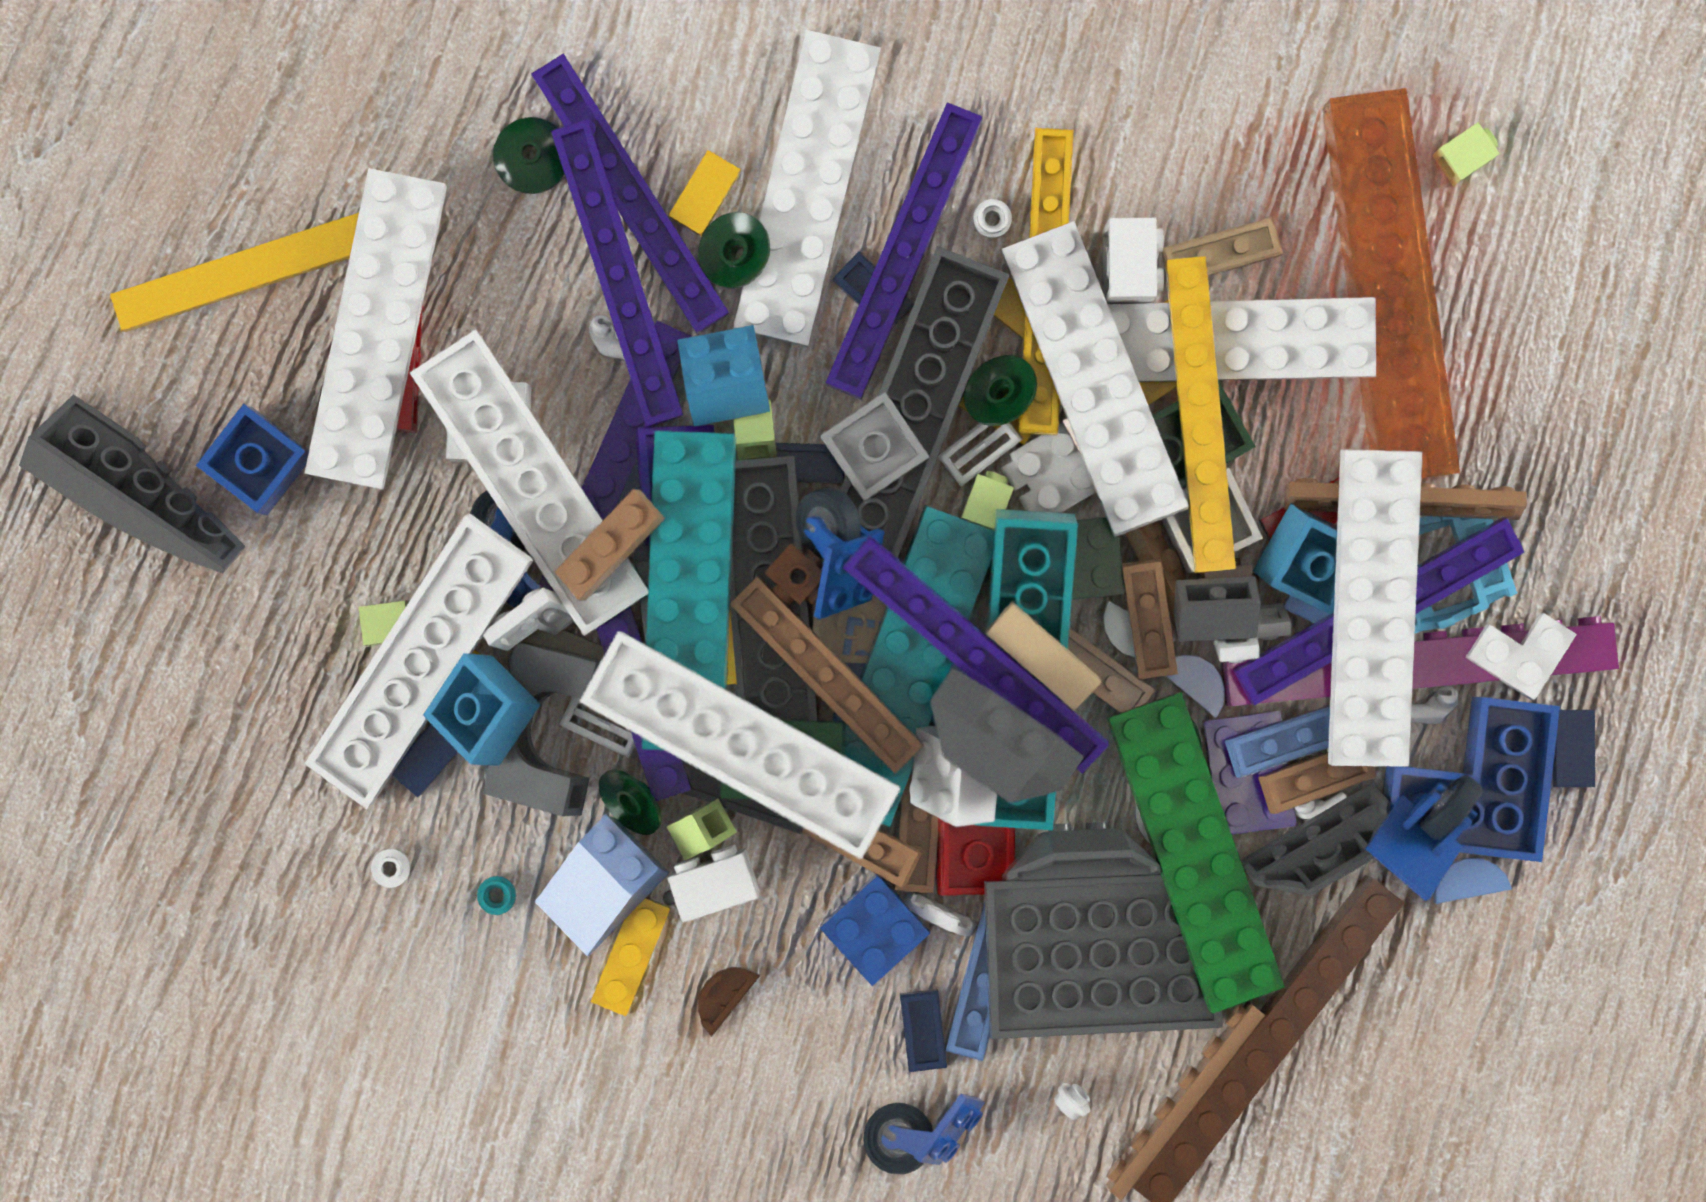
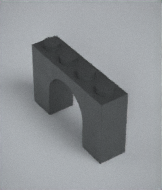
M519 642L514 646V650L509 656L508 667L509 673L541 704L547 697L555 693L581 699L602 660L536 643ZM532 717L500 766L487 765L484 772L485 786L483 794L559 816H582L590 777L554 768L539 757L531 738Z

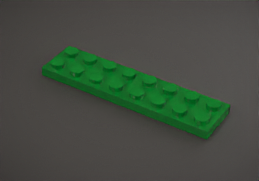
M1182 692L1106 718L1155 859L1160 864L1163 873L1161 876L1209 1012L1214 1014L1284 988L1280 971Z

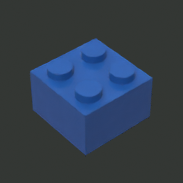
M243 404L196 466L255 512L268 515L305 468L309 450L256 409Z
M877 874L872 876L820 924V929L871 986L876 984L930 934L928 927L907 907L890 885Z

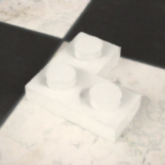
M545 588L536 589L528 593L523 598V603L512 611L498 615L492 622L493 625L483 632V636L489 646L508 651L537 629L556 635L573 623L574 620L555 592Z
M1284 603L1260 606L1257 638L1213 640L1220 662L1242 663L1248 659L1259 658L1258 638L1274 640L1279 636L1291 635V620L1287 610L1284 609Z
M1540 613L1521 644L1493 626L1486 625L1465 658L1528 699L1535 700L1577 634L1545 613Z

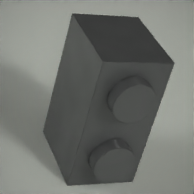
M1255 576L1176 580L1174 619L1178 641L1257 638L1261 602Z

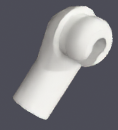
M1442 686L1425 704H1411V723L1440 724L1458 704L1456 689L1452 686Z

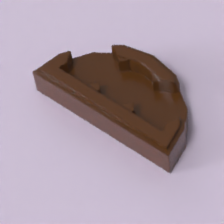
M729 967L717 971L705 982L698 997V1013L702 1026L711 1037L757 981L760 974L748 968Z

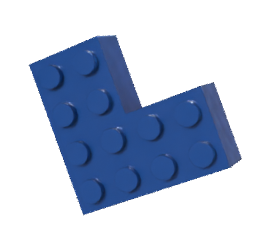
M1472 696L1463 773L1408 766H1386L1383 795L1390 803V811L1402 795L1416 805L1438 783L1441 782L1444 786L1448 787L1456 779L1467 774L1480 784L1482 793L1472 807L1477 816L1471 820L1472 824L1455 839L1463 846L1460 853L1542 862L1560 706Z

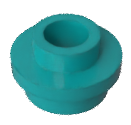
M493 876L481 883L477 892V900L485 912L491 915H501L508 912L514 906L516 889L507 878ZM499 888L503 891L504 899L502 902H495L491 899L492 889Z

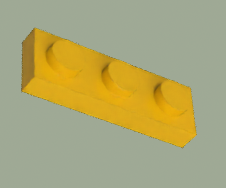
M646 897L629 914L621 926L590 1002L625 1017L627 1016L671 907Z

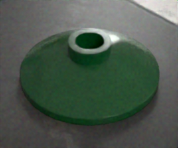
M526 117L513 121L501 131L494 145L493 162L499 177L507 186L521 193L538 194L552 189L562 180L565 173L551 133L552 130L559 129L558 127L542 118ZM530 146L536 148L537 153L533 159H525L523 157L525 148Z
M743 212L724 214L715 219L706 228L701 237L698 249L700 267L705 276L720 287L734 289L746 286L753 282L764 270L770 255V239L764 225L755 217ZM740 248H744L742 256L736 259L737 251Z
M1003 355L988 360L975 370L967 382L964 392V403L968 413L974 420L987 426H1000L1014 421L1029 408L1034 400L1037 391L1036 374L1027 361L1017 356Z
M618 769L608 770L600 777L598 783L600 796L614 818L618 819L629 830L642 835L653 834L659 829L662 822L661 811L649 787L644 782Z

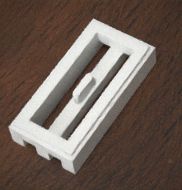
M979 423L938 455V458L961 487L1023 439L1011 423L1001 425V427L954 463L949 457L989 426ZM1007 433L1010 439L964 475L958 470L1003 434Z
M572 697L559 725L630 758L635 747L631 732L578 708L577 705L581 699ZM573 714L627 739L626 747L570 721Z

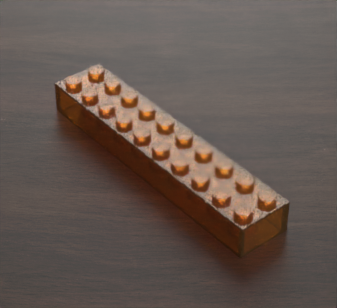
M1407 88L1329 98L1322 107L1348 298L1375 297L1376 377L1359 378L1369 450L1422 452L1421 480L1460 473Z

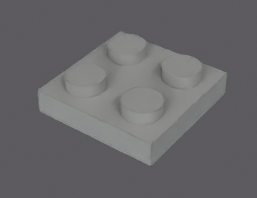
M886 392L820 435V438L864 502L929 458V455Z

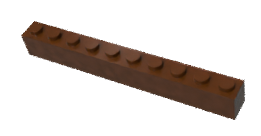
M1367 875L1362 878L1283 980L1285 987L1276 990L1260 1011L1265 1014L1264 1018L1134 1184L1133 1189L1150 1202H1173L1400 910L1405 903L1374 878Z

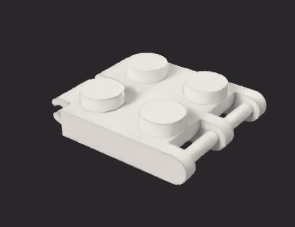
M1063 422L1058 426L1057 436L1040 435L1010 453L1008 456L1011 462L1001 468L1005 477L1009 478L1008 482L1014 487V491L1025 485L1028 487L1029 492L1018 498L1026 511L1062 513L1096 493L1084 459Z

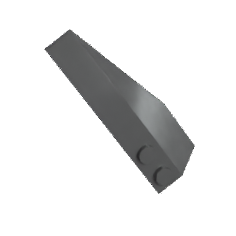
M73 394L28 437L19 466L84 510L115 528L155 548L220 573H224L244 551L246 546L212 512L206 513L196 503L197 497L189 488L185 487L182 489L169 476L171 470L162 461L156 463L145 452L146 445L138 437Z

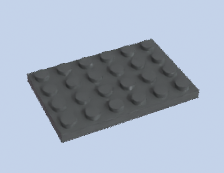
M1161 874L984 881L991 1039L1223 1028V1012L1219 1011L1212 1014L1208 1010Z

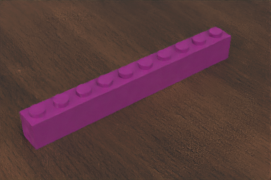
M1601 616L1577 618L1578 626L1566 627L1577 635L1550 676L1619 669L1614 623H1602ZM1556 620L1557 622L1563 625L1562 620ZM1524 623L1500 625L1501 632L1521 644L1529 631H1524ZM1484 627L1462 629V637L1447 638V631L1423 633V641H1414L1412 689L1500 681L1465 658ZM1221 662L1226 706L1251 705L1233 669L1245 662ZM1332 662L1258 704L1331 697Z

